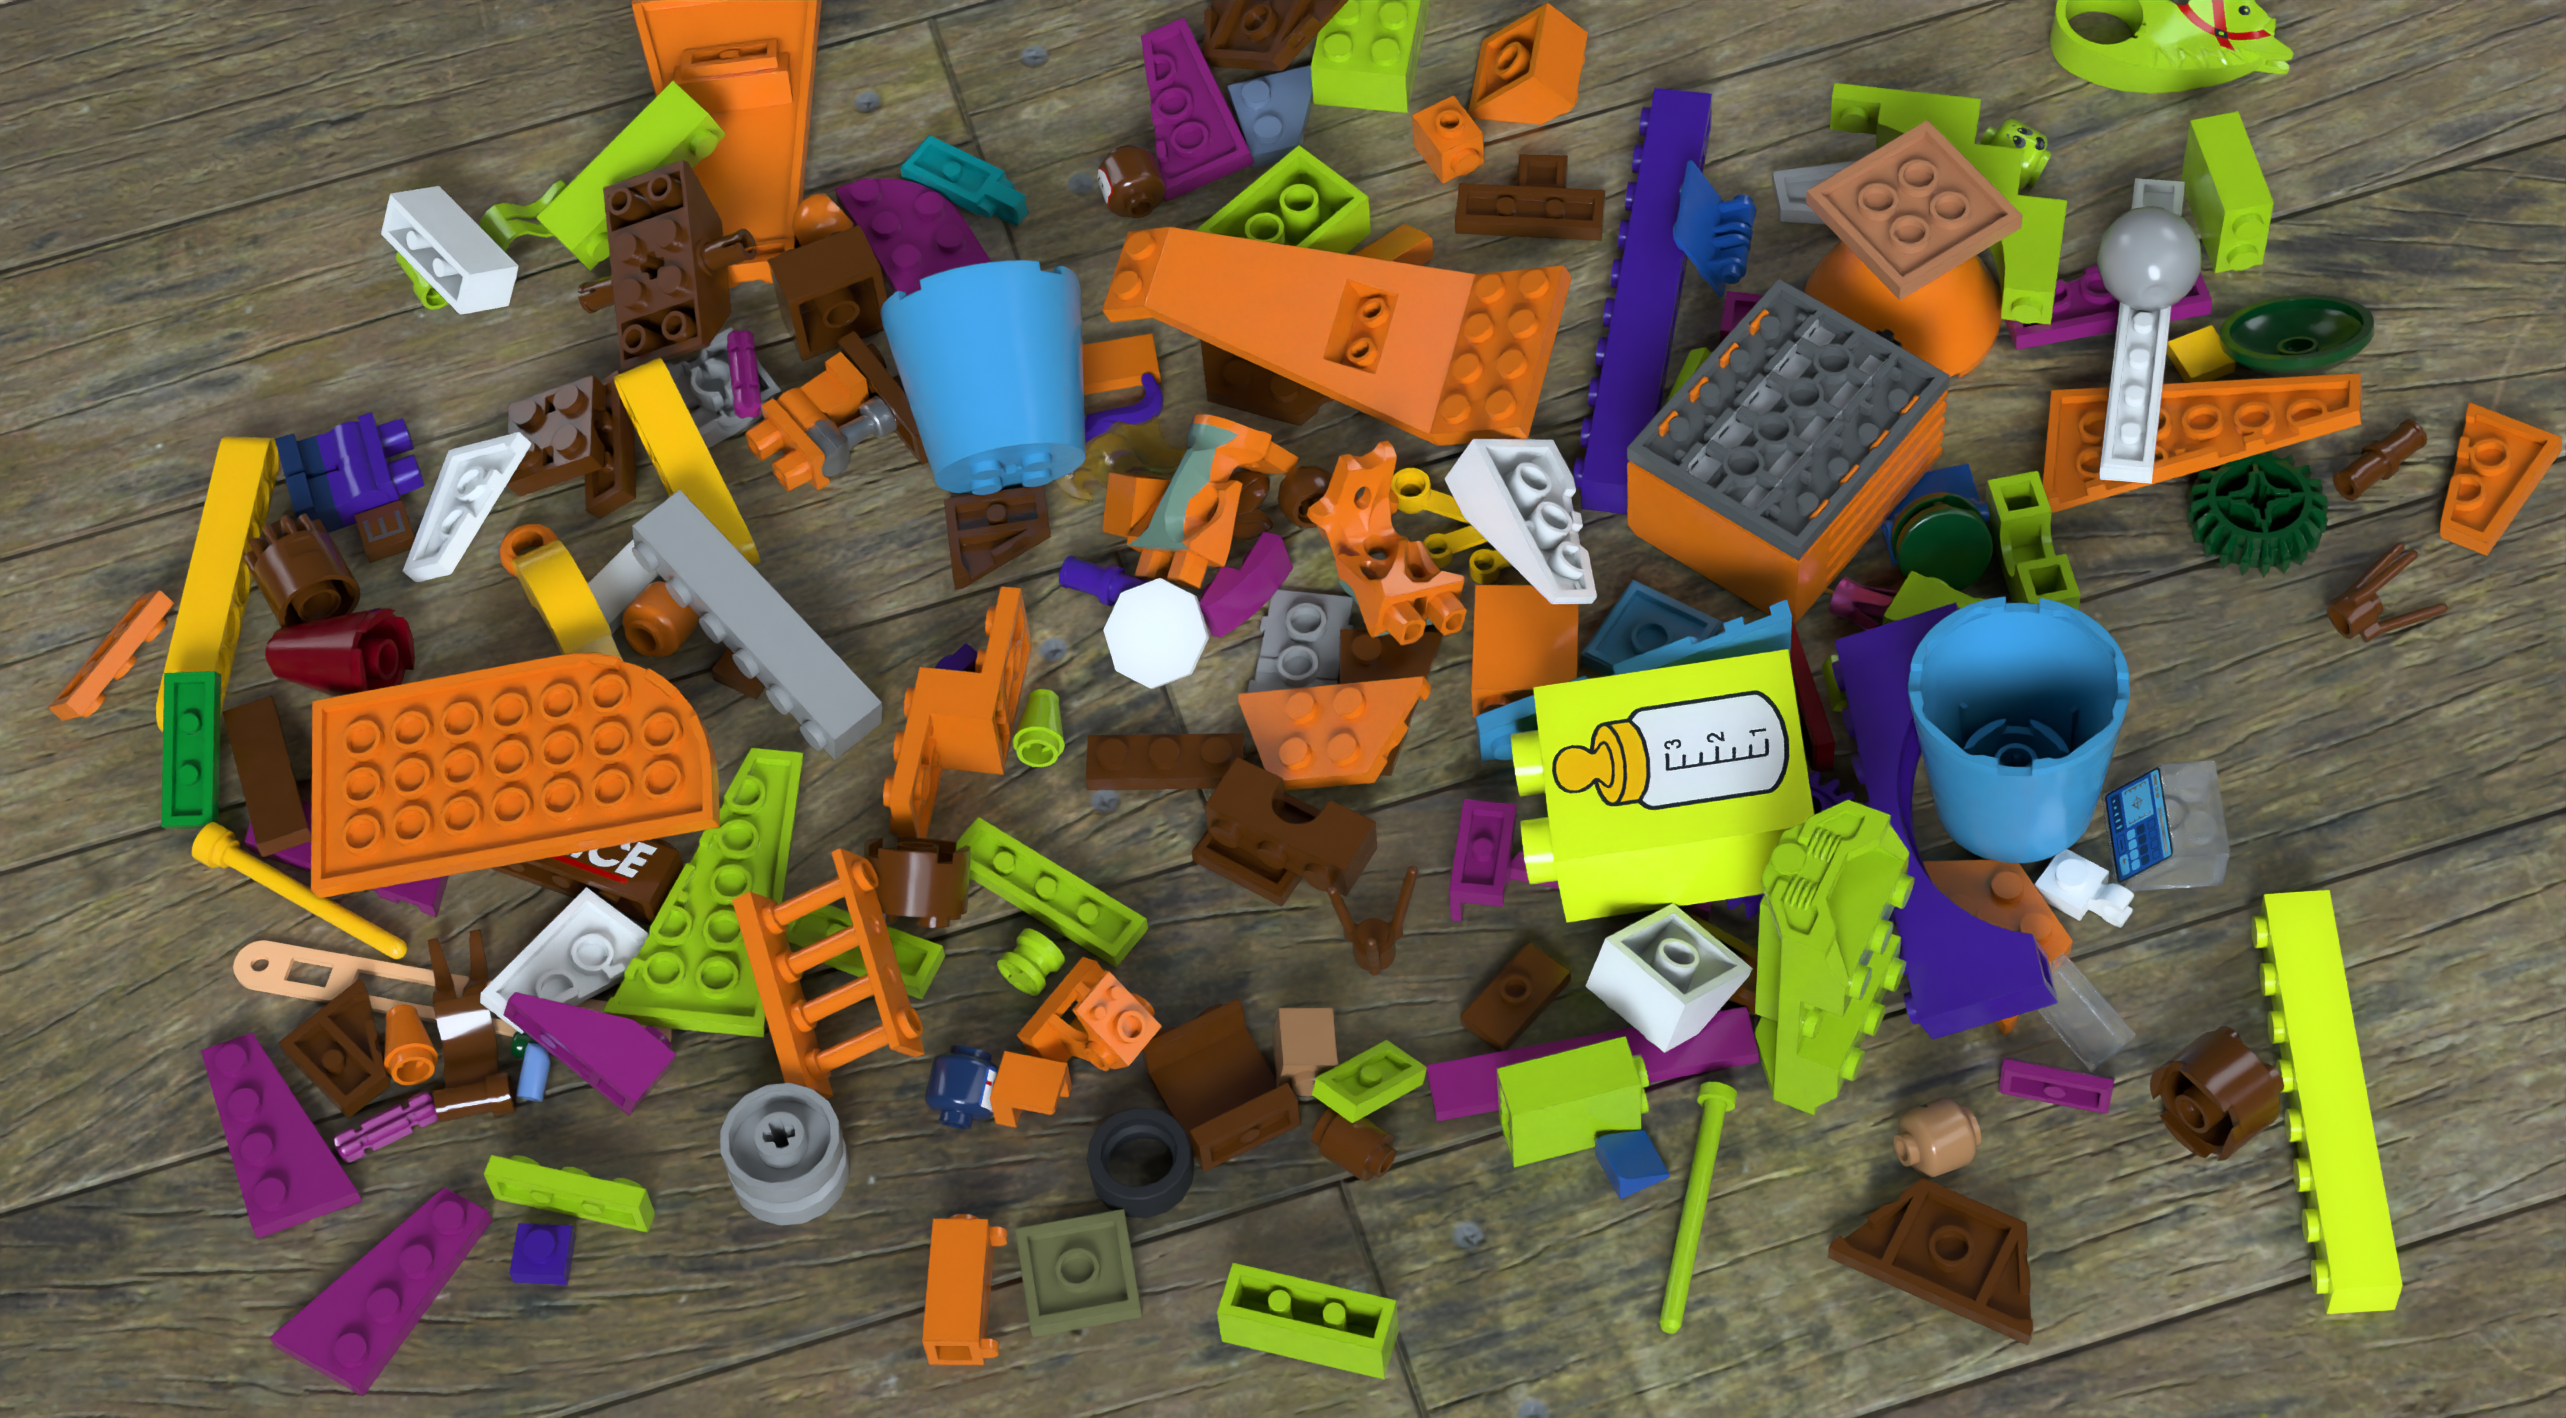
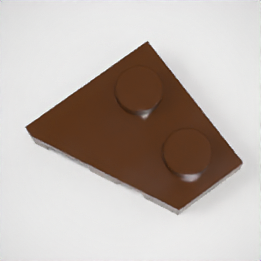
M360 979L278 1042L283 1054L348 1119L391 1086L384 1066V1055L369 993L365 984Z

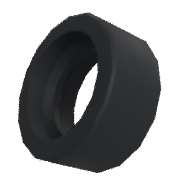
M1133 1107L1114 1113L1098 1126L1089 1141L1087 1163L1095 1193L1110 1210L1124 1209L1126 1217L1150 1218L1166 1213L1183 1200L1192 1185L1194 1160L1186 1130L1173 1116L1160 1110ZM1137 1139H1154L1167 1145L1171 1150L1173 1165L1169 1174L1157 1183L1144 1187L1126 1186L1115 1181L1108 1168L1109 1158L1112 1153L1124 1143Z

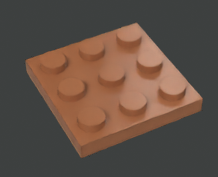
M1928 120L1807 190L1806 204L1899 300H1902L2019 230L2022 225V214Z

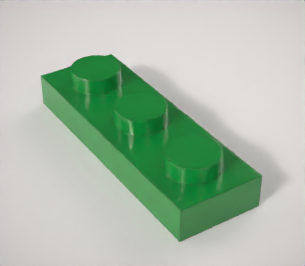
M215 671L164 673L161 827L166 829L204 828L211 822L218 823L221 674Z

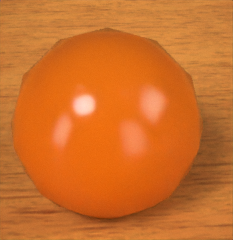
M825 193L814 194L800 202L794 212L792 228L800 245L805 246L826 238L832 233L850 229L854 223Z

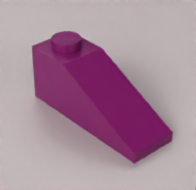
M515 992L508 999L503 1014L628 1116L633 1113L669 1071L677 1055L670 1049L672 1044L669 1039L652 1026L644 1028L632 1019Z

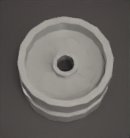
M793 1083L766 1085L746 1094L728 1112L720 1131V1153L728 1171L731 1185L741 1206L757 1219L780 1226L803 1224L825 1214L842 1197L850 1177L849 1153L843 1139L839 1120L829 1101L812 1088Z

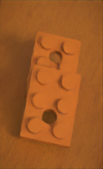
M1001 586L997 605L989 606L985 622L986 636L989 637L987 649H979L975 672L919 667L915 687L909 686L906 690L904 716L907 718L905 731L898 730L894 740L893 756L894 761L897 762L894 776L887 775L883 788V805L890 807L891 810L890 832L891 834H897V838H927L942 769L1004 775L1032 648L1021 588Z

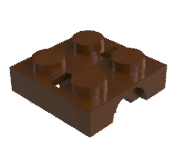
M594 375L509 404L508 435L520 432L532 443L507 483V486L519 497L604 468L605 445L600 441L594 423L599 422V412L606 410L607 387Z

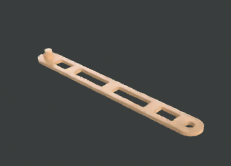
M266 940L255 941L246 945L239 951L233 964L237 980L248 989L329 1003L355 983L359 973L435 986L433 970ZM259 959L269 961L267 968L263 971H254L252 969L253 964ZM294 961L331 967L332 971L326 987L287 981ZM451 974L457 998H462L463 989L468 983L469 977ZM369 995L373 1012L387 1014L391 1008L406 1004L417 1009L421 1020L437 1023L434 1007ZM588 999L576 1006L602 1012L607 1002ZM492 1018L496 1034L513 1037L514 1033L517 1032L516 1029L504 1020ZM654 1027L662 1032L671 1042L672 1029Z

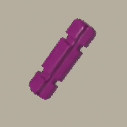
M746 329L740 332L733 330L727 335V351L730 360L729 369L732 395L734 396V413L741 419L746 417L755 418L761 413V395L758 387L759 378L756 353L754 352V335Z
M428 1092L417 1094L407 1099L409 1105L403 1108L399 1103L360 1122L362 1128L354 1131L351 1126L337 1133L333 1139L342 1160L345 1163H351L365 1156L364 1150L372 1147L373 1151L378 1150L413 1133L411 1127L419 1124L420 1128H423L437 1121L438 1117L431 1095Z

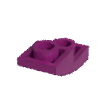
M1263 531L1254 548L1246 553L1240 570L1227 566L1221 567L1212 583L1205 587L1199 605L1212 636L1221 638L1248 620L1275 594L1293 569V565L1280 535Z

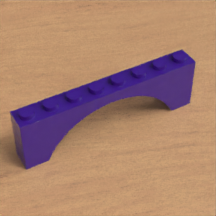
M1956 602L1835 640L1839 660L1832 662L1837 686L1841 692L1846 691L1849 706L1842 708L1843 720L1851 738L1856 737L1859 752L1852 754L1854 770L1860 784H1866L1869 799L1862 801V805L1891 815L1890 825L1909 851L1907 875L1915 878L1914 885L1903 909L1894 907L1888 921L1893 922V927L1897 926L1898 934L1901 937L1899 959L1906 961L1903 976L1908 975L1911 989L1910 992L1904 993V1002L1908 1016L1913 1024L1920 1023L1933 1040L2058 1003L2047 953L2034 935L2011 931L1989 924L1954 904L1932 882L1921 859L1913 825L1912 796L1915 774L1922 751L1908 694L1911 661L1925 635L1942 619L1960 609Z

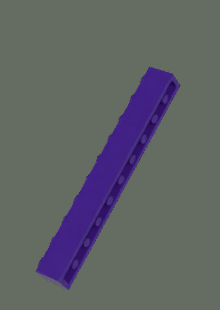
M1654 88L1651 107H1642L1639 135L1645 136L1644 145L1635 144L1632 173H1638L1637 182H1628L1625 211H1631L1630 221L1621 220L1618 235V249L1624 250L1623 259L1614 258L1611 272V288H1616L1617 291L1615 298H1606L1603 327L1609 328L1608 338L1599 337L1596 367H1602L1600 377L1591 378L1588 407H1595L1593 418L1584 417L1581 447L1587 448L1585 459L1576 458L1573 474L1575 487L1581 489V506L1585 510L1627 514V463L1629 462L1627 459V447L1661 410L1688 260L1685 252L1680 250L1675 243L1673 226L1678 218L1681 201L1680 187L1684 183L1687 162L1692 160L1703 174L1712 125V94Z

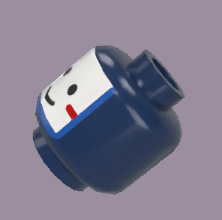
M953 1045L950 1046L949 1053L940 1054L934 1058L925 1102L930 1109L940 1113L939 1123L958 1129H971L972 1121L986 1120L992 1116L993 1110L990 1095L999 1067L991 1062L992 1055L990 1053L972 1047Z

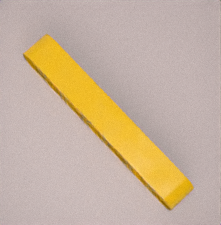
M224 436L220 441L158 692L156 719L161 732H163L164 673L215 671L221 674V717L253 581V575L244 559V555L253 551L249 540L259 538L263 531V526L266 525L279 470L280 457L275 438Z

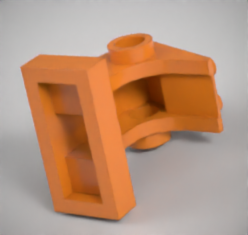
M1082 957L1017 1036L1033 1057L1067 1063L1072 1056L1090 1061L1094 1066L1103 1071H1108L1110 1068L1116 1070L1130 1066L1162 1026L1153 1017L1155 1011L1144 998L1135 993H1130L1109 971H1103L1097 961ZM1077 1000L1078 1003L1072 1009L1076 1018L1069 1025L1060 1017Z

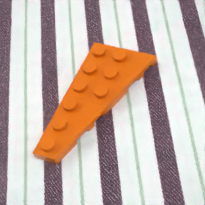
M2361 373L2163 384L2152 484L2100 479V465L2110 387L2051 390L2043 487L2051 511L2055 513L2361 425Z

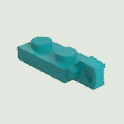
M931 135L926 137L900 167L902 179L931 188L950 202L978 216L981 214L982 217L991 218L995 214L1000 220L1018 226L1029 214L1025 202V194L1015 190L1014 183L1006 178L1005 171Z

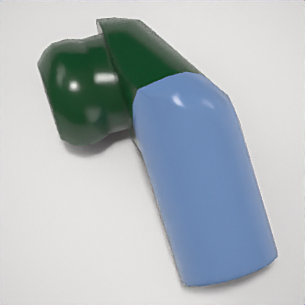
M517 1031L512 1037L510 1050L512 1055L524 1060L516 1097L529 1101L543 1102L550 1071V1053L525 1032L521 1034Z

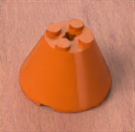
M1840 240L1815 266L1804 289V293L1874 333L1877 330L1881 332L1885 329L1891 330L1894 333V339L1902 343L1904 350L1949 374L1950 377L1957 374V377L1961 378L1977 367L1991 351L2000 331L2002 304L2000 290L1993 274L1978 254L1902 300H1899Z

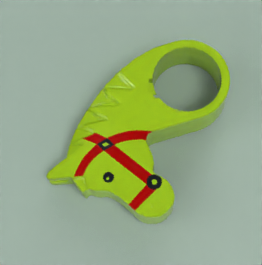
M2058 0L2049 40L2055 59L2064 69L2075 76L2095 85L2118 91L2148 94L2181 92L2211 87L2238 79L2253 71L2287 74L2290 67L2285 61L2291 60L2294 54L2290 48L2274 38L2276 19L2268 17L2267 13L2256 4L2255 0H2190L2185 5L2175 4L2169 0ZM2087 12L2111 14L2129 26L2135 39L2131 37L2116 44L2094 43L2078 35L2071 28L2068 21L2079 14Z

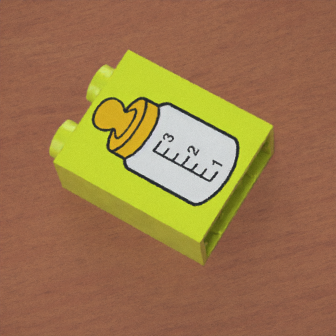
M1788 649L1533 687L1538 730L1511 734V746L1520 797L1546 794L1548 817L1520 821L1522 844L1530 885L1558 881L1566 922L1663 909L1672 903L1676 906H1684L1764 894L1761 877L1771 858L1772 851L1776 848L1783 832L1806 822L1807 818L1814 815Z

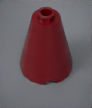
M375 608L280 628L268 641L265 649V658L276 677L337 697L401 685L405 670H414V639L409 623L404 617L395 616L393 614L395 610L390 608Z

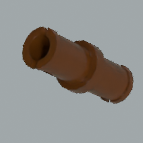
M2407 419L2382 440H2372L2362 448L2360 457L2333 476L2336 490L2345 499L2354 501L2380 479H2390L2399 471V464L2427 444V436L2423 428L2415 421Z

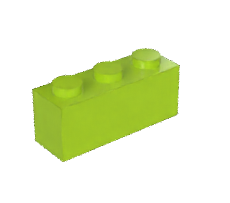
M1232 1263L1217 1311L1222 1342L1384 1380L1399 1332L1396 1300L1237 1263Z

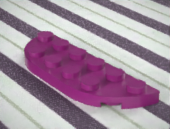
M863 178L835 188L838 203L846 216L854 223L853 227L860 225L881 267L882 274L894 293L903 291L908 296L921 290L920 279L959 267L991 262L958 209L948 199L931 188L906 180L886 178Z

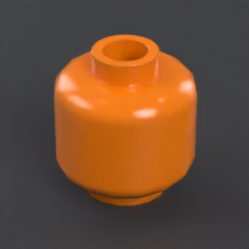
M658 581L648 584L623 613L622 624L628 643L637 652L646 656H671L694 632L698 624V615L689 605L682 608L673 600L665 587L666 582Z

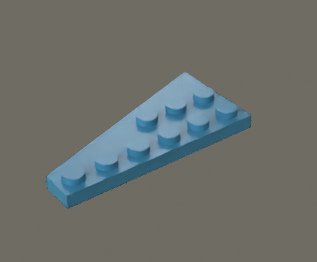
M1784 600L1769 606L1772 615L1745 624L1742 616L1723 623L1724 631L1706 640L1701 641L1697 637L1688 636L1614 664L1615 674L1613 675L1785 649L1789 650L1790 656L1792 615L1788 601ZM1585 675V676L1579 677V678H1577V679L1571 680V681H1569V682L1579 681V680H1586V679H1588V678H1587V676ZM1534 695L1476 716L1477 746L1481 762L1493 759H1513L1511 734L1538 730Z

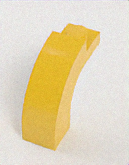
M554 540L510 561L531 607H535L542 616L561 655L598 653L617 656L623 661L611 636L610 627L574 559L560 540Z

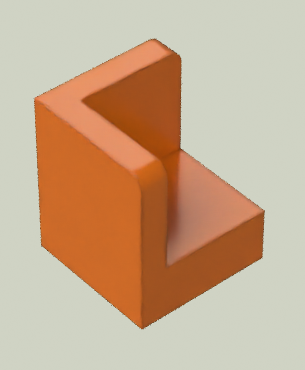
M1109 472L1103 532L1127 537L1144 518L1153 503L1167 490L1172 479L1152 475Z
M1004 1051L990 1095L995 1123L1017 1128L1022 1110L1047 1115L1054 1114L1059 1098L1069 1097L1072 1090L1068 1063Z

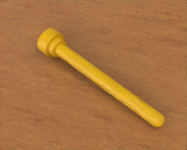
M211 822L198 833L192 846V856L199 862L212 869L218 867L225 869L230 866L393 959H401L406 955L407 944L404 940L328 897H317L310 887L242 850L239 841L235 840V834L216 822Z

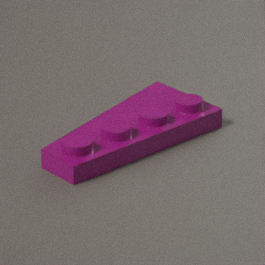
M1183 17L1141 35L1146 78L1150 91L1151 115L1156 135L1157 159L1166 185L1165 201H1170L1253 165L1254 162L1247 144L1185 18Z
M253 1033L201 1050L249 1220L257 1239L362 1202L358 1191Z

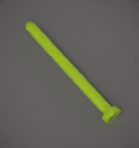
M1705 1082L1701 1084L1697 1097L1698 1103L1704 1109L1659 1320L1662 1331L1669 1334L1676 1333L1682 1326L1725 1112L1732 1111L1736 1105L1737 1091L1733 1087L1720 1082Z

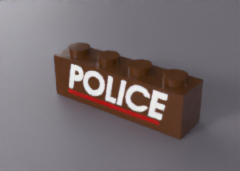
M657 838L650 841L645 840L490 869L574 899L587 887L626 917L651 926L684 866L679 851L670 843Z

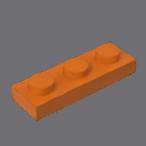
M160 590L140 595L49 705L48 709L62 721L81 716L87 718L92 715L104 702L106 695L102 691L113 678L119 680L133 667L137 661V657L133 653L143 641L147 643L152 641L165 628L168 620L164 618V615L173 606L174 602Z

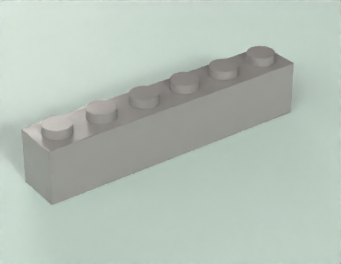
M678 490L632 525L634 540L632 552L640 565L649 573L656 570L667 582L665 587L673 600L682 608L689 605L700 617L698 621L706 635L715 643L723 641L734 653L732 658L739 670L749 679L755 676L767 688L766 695L773 706L783 715H786L788 712L793 715L801 724L800 731L815 750L820 751L824 748L836 760L882 724V702L681 490Z

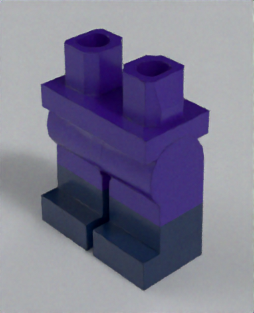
M371 412L358 416L359 422H345L337 425L330 432L297 441L294 433L276 438V446L297 519L304 513L308 515L311 522L320 519L327 532L330 533L356 524L354 517L356 514L401 500L400 495L425 486L415 455L390 462L389 457L414 449L404 418L377 425Z

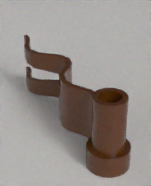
M480 929L470 931V977L463 989L462 998H457L454 982L439 938L428 940L435 979L433 1006L444 1053L445 1089L433 1092L435 1110L440 1123L492 1112L494 1117L517 1112L516 1095L509 1070L499 1072L498 1045L491 1012L480 1003L481 992L487 987L489 979Z

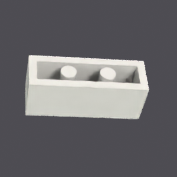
M440 186L390 194L381 235L460 315L509 306L519 266Z

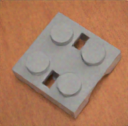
M732 327L716 335L710 345L701 350V355L697 360L691 363L683 360L674 366L670 361L665 364L687 409L691 410L697 405L701 407L690 413L707 449L763 418L762 408L760 415L755 418L746 417L741 419L734 413V396L732 395L729 369L730 360L727 351V335L733 331ZM757 360L758 387L762 405L772 398L777 400L782 395V391Z

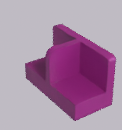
M1470 799L1463 800L1449 888L1451 921L1462 922L1465 903L1503 907L1506 885L1510 883L1511 852L1517 819V804Z

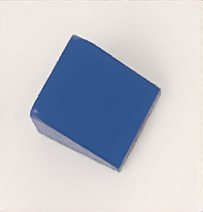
M1645 1130L1607 1134L1595 1139V1156L1619 1199L1670 1178L1667 1168Z

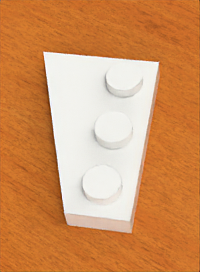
M520 432L448 450L403 572L413 581L421 582L452 574L532 444Z
M586 887L481 992L480 1003L522 1034L524 1031L503 1015L508 999L515 992L576 1006L622 982L625 978V970L632 958L637 957L649 933Z

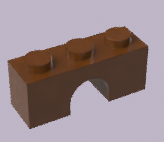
M1236 757L1205 804L1208 832L1218 842L1227 847L1236 848L1238 846L1257 855L1263 863L1271 868L1278 870L1285 868L1304 877L1311 886L1318 890L1327 891L1328 887L1335 886L1340 895L1347 897L1377 850L1376 821L1329 800L1322 812L1312 821L1303 824L1285 822L1278 817L1285 806L1283 778Z

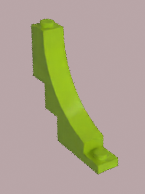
M1834 83L1830 130L1877 135V150L1928 120L2022 214L2021 228L1989 247L2000 278L2002 296L2001 319L2018 321L2025 324L2039 323L2051 325L2067 200L2019 195L2024 149L1976 144L1981 99Z

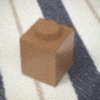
M1333 1008L1278 1009L1272 1035L1276 1087L1288 1083L1294 1094L1312 1096L1316 1077L1338 1066Z

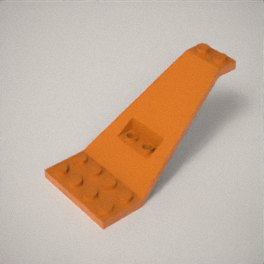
M632 0L634 20L655 97L674 81L710 114L726 134L718 142L715 150L708 157L703 158L693 168V171L722 221L723 236L735 233L740 229H747L752 234L756 246L745 249L746 251L751 249L757 250L754 259L727 267L729 289L736 287L741 282L761 280L764 283H773L767 259L799 247L792 223L794 212L803 200L822 0Z
M1164 227L1129 231L1127 233L1102 311L1110 322L1154 318L1434 445L1448 446L1470 444L1473 439H1528L1572 276L1564 265L1471 274L1181 228Z

